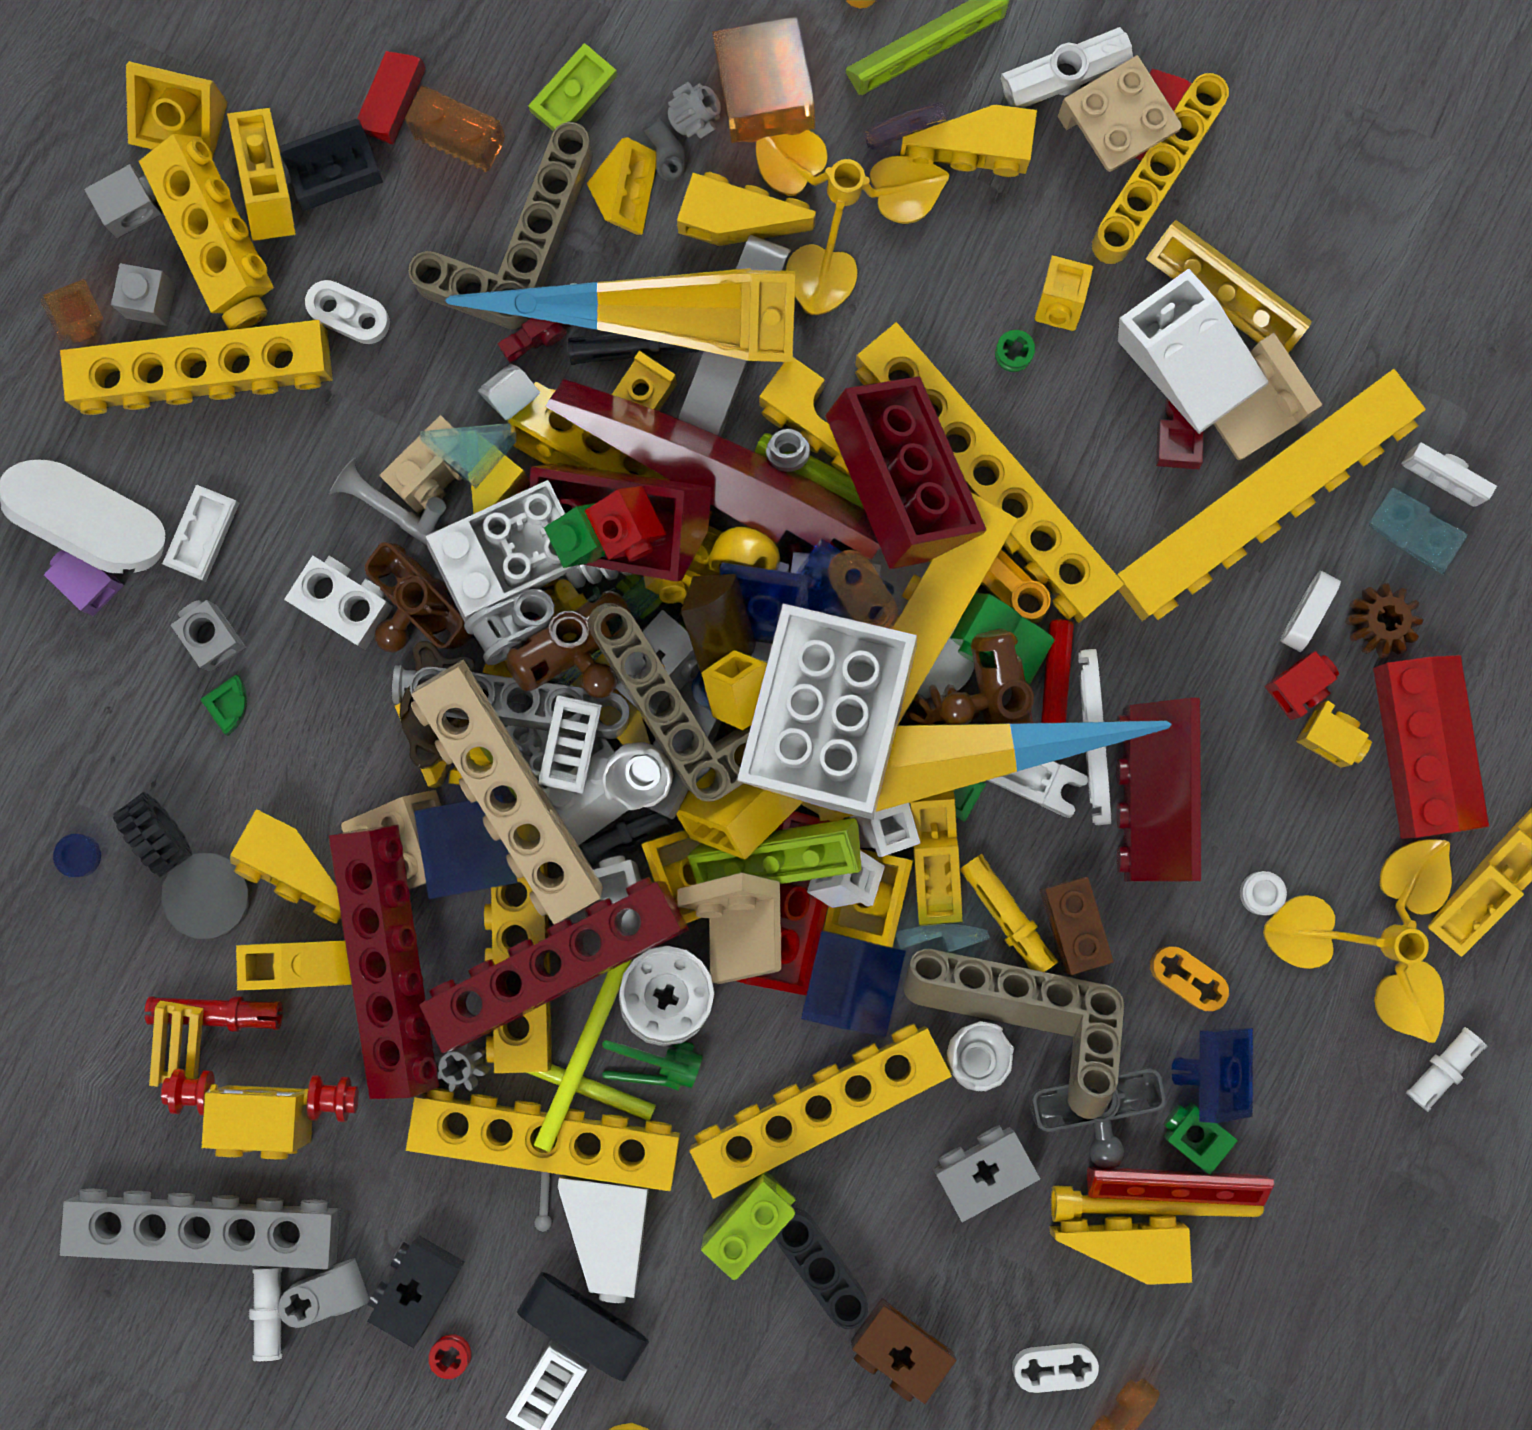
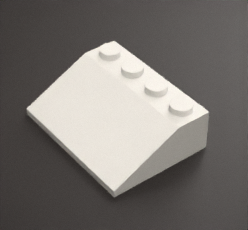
M783 604L737 781L827 809L874 820L917 648V635Z

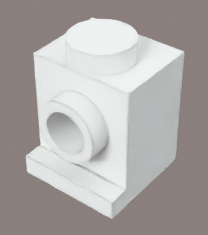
M909 803L875 812L874 820L859 816L850 817L857 820L860 848H875L878 857L920 844Z
M860 850L862 869L860 872L811 879L807 892L832 908L862 903L867 907L873 906L885 866Z

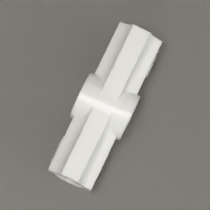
M1119 27L1078 44L1065 43L1057 47L1053 54L1002 73L1003 93L1008 105L1025 108L1058 94L1065 96L1076 92L1081 85L1098 79L1133 58L1132 45L1128 35ZM1064 63L1070 64L1076 69L1077 73L1070 76L1064 75L1057 66Z

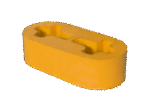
M1165 946L1159 948L1153 954L1150 960V970L1153 977L1189 1004L1203 1011H1216L1226 1004L1229 997V987L1226 980L1187 951L1175 946ZM1177 955L1179 957L1177 965L1188 973L1183 979L1173 973L1165 977L1163 972L1166 967L1161 963L1162 958H1173ZM1194 978L1206 984L1213 980L1216 983L1213 990L1218 994L1216 999H1205L1202 1003L1199 1000L1202 995L1201 991L1191 984Z

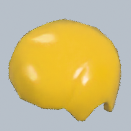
M734 527L720 534L710 553L708 563L710 568L715 569L723 561L728 566L729 574L737 575L745 570L754 576L767 579L775 576L780 566V555L774 542L766 535L749 527Z

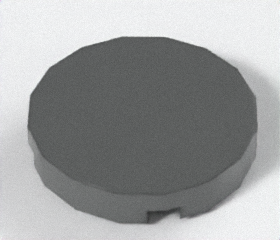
M199 852L191 855L169 871L162 885L161 903L166 918L177 931L194 939H215L230 934L243 922L247 914L249 901H251L252 890L249 880L234 872L236 866L230 863V858L217 853Z

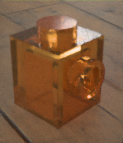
M85 279L42 296L41 304L60 342L70 338L73 344H77L97 335L95 327L100 326L104 318Z

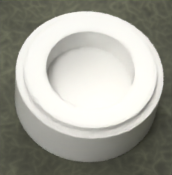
M1266 871L1255 872L1247 876L1241 884L1240 899L1242 904L1248 911L1254 914H1274L1286 901L1287 891L1285 884L1274 873Z

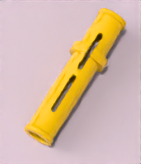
M982 853L960 868V872L969 881L976 894L1007 936L1005 941L1008 946L1013 945L1027 963L1029 969L1045 972L1058 963V960L1035 930L1038 926L1034 920L1029 921L1020 910Z

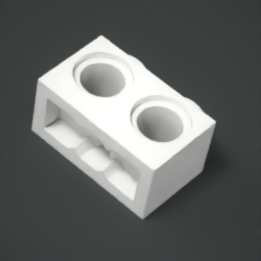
M312 555L284 600L366 650L374 638L377 625L387 618L393 606L383 600L386 595L380 590L379 586L366 578L359 585L347 577L351 569L328 556L326 561L322 562ZM323 578H331L333 582L332 592L323 599H317L314 594L316 583ZM361 600L368 601L370 606L368 616L359 622L352 621L350 616L352 606Z

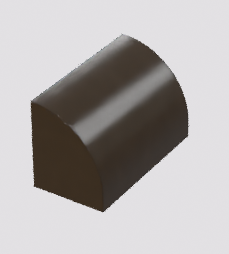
M737 575L693 576L681 613L700 673L733 650L752 656L756 647V640Z

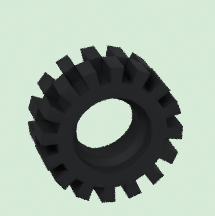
M141 793L113 814V819L117 823L116 827L124 835L123 839L133 848L132 852L136 856L138 855L141 858V862L159 877L164 876L192 855V851L189 849L191 847L184 839L186 838L184 834L178 830L176 822L170 819L169 813L164 808L162 809L159 802L153 799L150 794Z

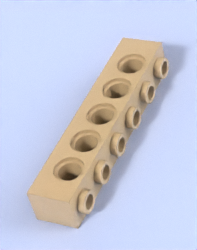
M464 659L418 685L411 694L415 700L411 702L413 712L422 725L430 724L438 737L435 745L440 756L448 765L454 763L462 776L459 779V784L465 796L471 803L477 801L486 814L482 819L488 833L495 841L501 839L509 852L506 855L507 862L517 878L520 879L524 876L533 890L529 895L538 913L541 916L548 914L555 925L601 899L603 889L601 882L542 786L538 784L539 781ZM450 708L464 710L469 717V725L462 728L454 727L448 722L446 711ZM474 747L488 749L493 756V762L486 766L476 764L470 757V750ZM501 785L509 786L515 791L517 800L509 804L501 803L495 798L493 789ZM522 824H532L539 830L541 836L535 841L523 840L517 833V827ZM546 862H555L562 867L564 874L559 878L551 879L543 875L540 866Z

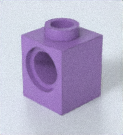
M60 550L50 561V566L52 567L44 574L80 611L92 616L124 586L112 573L100 570L64 550Z

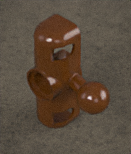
M387 542L379 544L366 561L365 572L398 609L392 619H386L377 625L374 638L378 647L385 652L392 653L403 649L408 642L409 633L407 626L410 621L438 648L456 649L467 643L473 634H468L465 630V622L445 582L441 579L433 578L415 559L405 555L406 551L402 546ZM393 573L398 583L396 586L389 587L382 583L379 578ZM422 591H424V599H423V601H421V593H422ZM447 629L452 634L447 643L439 641L433 635Z
M605 591L593 604L586 602L573 611L558 613L552 618L549 626L530 636L520 649L516 650L512 647L506 656V667L519 687L525 691L535 690L576 665L583 674L582 686L587 694L593 698L609 696L615 690L617 676L610 666L604 663H596L591 657L600 648L590 633L588 619L591 612L597 606L604 603L616 604L631 614L622 596L615 591ZM611 613L603 618L601 632L605 637H613L620 632L619 630L611 634L606 623L618 616V613ZM565 633H574L580 637L574 643H564L558 638ZM545 660L549 672L543 678L535 681L531 668Z
M995 629L978 634L972 639L971 651L979 693L970 697L960 692L951 693L946 696L940 705V715L945 723L948 725L968 724L975 713L983 711L985 724L1033 723L1031 709L1034 704V694L1031 687L1025 681L1022 659L1018 657L1015 651V644L1018 643V640L1012 632L1004 629ZM979 651H993L996 667H983L979 659ZM1008 688H1011V699L1003 706V693Z

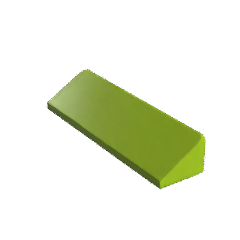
M969 0L848 66L846 74L858 95H864L1003 19L1006 15L1009 0Z
M856 818L774 831L746 860L700 843L687 855L697 884L739 873L754 875L783 884L858 873L862 870L859 827Z

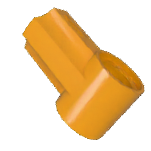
M1000 550L982 580L981 585L992 596L1013 608L1023 618L1034 624L1039 623L1050 606L1051 598L1049 591L1040 582L1033 581L1005 552ZM1022 595H1032L1039 601L1040 610L1034 613H1027L1019 607L1017 600Z

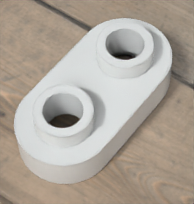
M330 280L319 281L311 286L306 294L305 306L307 312L314 320H320L324 327L363 344H373L383 339L389 330L390 319L381 303ZM335 300L337 305L333 311H323V305L326 301ZM365 318H375V325L372 328H362V321Z

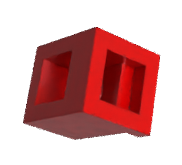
M1314 651L1302 657L1265 685V688L1289 719L1294 720L1308 712L1303 704H1306L1310 709L1331 694L1327 686L1337 679L1339 671L1327 656H1319Z

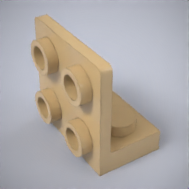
M1138 55L1065 97L1057 116L1066 131L1078 124L1108 172L1115 170L1179 132L1182 126Z
M1275 333L1261 340L1250 352L1267 378L1268 385L1214 423V426L1237 460L1246 458L1310 417L1322 406V403Z
M440 415L379 476L419 514L424 508L426 509L428 499L432 497L443 499L446 494L443 489L454 478L461 480L470 473L467 436L462 431L458 433Z
M436 790L398 798L341 824L343 832L399 825L409 890L464 872Z
M739 873L678 889V907L695 910L697 917L709 918L710 975L712 983L722 984L781 970L780 882Z

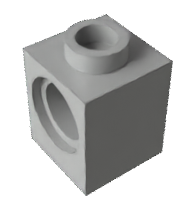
M130 164L84 189L102 223L116 238L161 215L154 201L156 197L146 176H140Z
M200 600L190 603L178 613L180 618L171 624V627L198 666L210 672L246 648L219 607L208 600H205L203 603ZM212 622L215 627V634L209 642L201 644L198 639V630L204 623Z

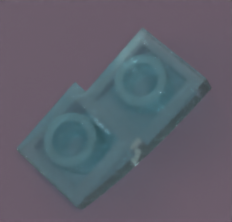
M1392 487L1369 522V526L1406 553L1444 575L1466 541L1468 534L1430 514V507Z

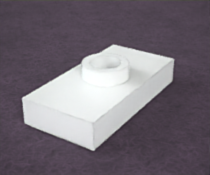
M1422 442L1410 449L1401 463L1405 468L1473 507L1489 500L1497 487L1495 484L1468 469L1469 465L1463 459L1452 454H1445L1444 456Z
M196 485L162 564L206 582L240 503Z

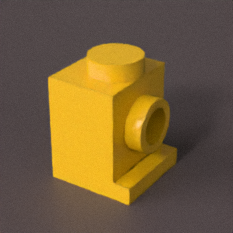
M639 351L635 356V361L612 395L659 412L677 385L676 375ZM644 383L649 387V391L644 396H637L633 393L635 385Z
M1329 701L1317 704L1296 742L1340 768L1351 766L1354 762L1360 763L1372 744V741L1367 739L1369 735L1358 729L1361 723L1343 712L1337 711L1335 715L1331 713L1335 705Z

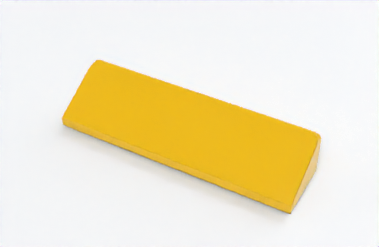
M1177 220L1169 226L1146 258V260L1172 279L1190 269L1217 299L1231 323L1257 343L1275 333L1289 353L1312 323L1309 318Z

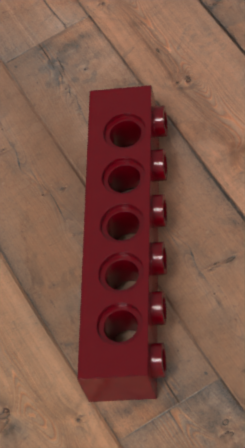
M399 825L358 829L329 835L369 1099L411 1098L439 1087L430 1027L419 1006L426 999Z
M650 877L638 881L625 889L628 896L613 904L610 898L602 900L586 909L589 917L573 924L571 918L557 923L546 930L549 937L534 945L532 939L523 941L507 950L510 958L496 965L493 959L487 960L468 970L471 978L458 985L452 979L431 989L429 992L432 998L419 1004L441 1052L446 1053L457 1050L630 961L649 949H653L688 931L689 928L666 882L656 881L652 883ZM630 909L635 910L641 918L640 929L634 935L628 934L622 926V918ZM590 930L597 932L601 938L600 950L595 955H590L583 947V938ZM551 950L555 951L561 958V968L556 975L549 974L544 967V958ZM511 971L516 972L522 981L521 990L516 996L510 994L505 987L506 976ZM472 991L476 992L482 999V1009L477 1016L471 1014L466 1006L467 997Z

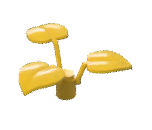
M762 122L759 126L756 140L757 164L764 181L774 191L794 196L803 191L807 182L816 186L828 180L827 194L830 200L836 204L826 250L814 244L802 246L792 253L786 265V271H795V299L803 310L810 315L825 314L839 307L850 296L857 280V266L854 258L844 252H833L844 206L856 203L863 189L869 197H878V209L884 217L896 223H914L924 218L932 210L941 191L948 182L949 173L934 164H912L908 161L907 156H891L880 160L872 167L870 179L865 176L862 166L851 159L840 160L832 168H826L825 173L821 174L827 164V150L823 140L818 135L797 126L775 125L768 122Z
M1439 839L1411 842L1394 851L1383 864L1380 873V887L1384 894L1398 899L1395 908L1403 925L1389 926L1383 931L1380 938L1332 931L1335 925V914L1330 905L1318 897L1302 895L1285 902L1264 925L1263 935L1268 946L1283 961L1296 967L1308 969L1320 967L1331 960L1333 956L1332 939L1380 947L1386 957L1399 962L1395 965L1397 974L1384 977L1377 986L1374 1002L1378 1016L1388 1027L1395 1031L1420 1038L1427 1042H1436L1444 1015L1443 984L1438 972L1431 965L1422 961L1429 950L1428 939L1423 932L1415 929L1417 923L1411 920L1405 907L1412 913L1424 915L1437 911L1444 905L1452 886L1449 858L1450 843Z

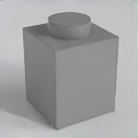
M120 263L111 306L126 319L167 326L176 285L163 271Z

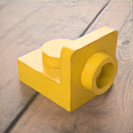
M1052 255L1035 314V321L1070 331L1076 330L1085 304L1093 266Z

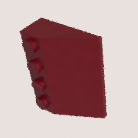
M1183 698L1129 705L1123 708V715H1118L1116 722L1168 721L1172 725L1165 730L1123 741V759H1118L1116 766L1117 784L1124 785V802H1118L1116 811L1118 829H1124V846H1118L1117 848L1118 873H1124V882L1201 881L1200 698Z

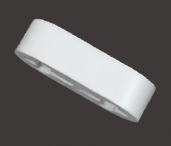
M1320 570L1303 595L1280 641L1299 652L1303 651L1335 597L1341 581Z
M1076 1343L1023 1349L1016 1355L1012 1365V1371L1017 1383L1022 1389L1033 1393L1087 1387L1095 1381L1099 1370L1097 1359L1090 1349ZM1074 1355H1080L1084 1362L1089 1363V1367L1082 1368V1376L1078 1377L1074 1376L1071 1369L1059 1370V1365L1072 1364ZM1036 1359L1041 1367L1052 1366L1050 1371L1039 1372L1037 1375L1038 1380L1030 1381L1027 1374L1021 1373L1022 1369L1029 1367V1360Z

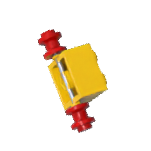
M174 1069L171 1077L165 1078L163 1081L161 1100L163 1105H168L171 1114H180L184 1106L197 1107L199 1115L204 1116L202 1148L216 1149L215 1156L242 1157L243 1152L261 1151L260 1158L278 1160L288 1159V1154H296L298 1149L311 1143L312 1121H317L322 1112H334L338 1122H347L349 1113L357 1112L359 1089L358 1086L351 1085L350 1077H341L337 1085H324L322 1077L318 1075L311 1077L308 1089L226 1085L218 1088V1085L215 1084L213 1071L204 1070L199 1079H187L183 1069Z

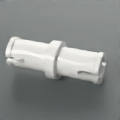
M1464 1027L1458 1037L1440 1056L1435 1054L1431 1058L1430 1062L1432 1065L1410 1090L1406 1091V1094L1429 1112L1435 1102L1453 1083L1458 1085L1463 1080L1461 1076L1463 1071L1488 1046L1472 1031Z
M282 1267L253 1268L254 1308L249 1310V1319L254 1320L253 1361L282 1359L281 1318L278 1313V1304L281 1298Z

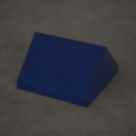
M722 563L719 568L720 575H737L756 642L773 644L783 604L818 612L823 582L812 576Z

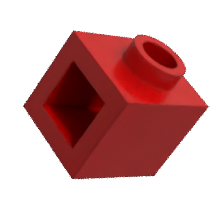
M643 486L618 489L584 510L608 560L627 556L629 562L640 559L654 550L653 542L666 535Z

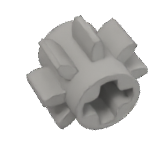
M687 82L673 91L675 98L668 102L670 106L668 108V118L677 132L687 135V137L697 134L701 139L716 129L713 122L720 118L721 106L717 95L711 88L702 86L700 83L692 87Z
M472 1041L448 1053L437 1052L434 1058L435 1062L439 1063L438 1079L442 1078L449 1083L450 1092L457 1089L463 1082L469 1091L478 1085L475 1075L484 1076L490 1070L488 1066L483 1064V1055L486 1053V1048L479 1049L476 1045L472 1044ZM464 1059L467 1066L458 1068L455 1061Z

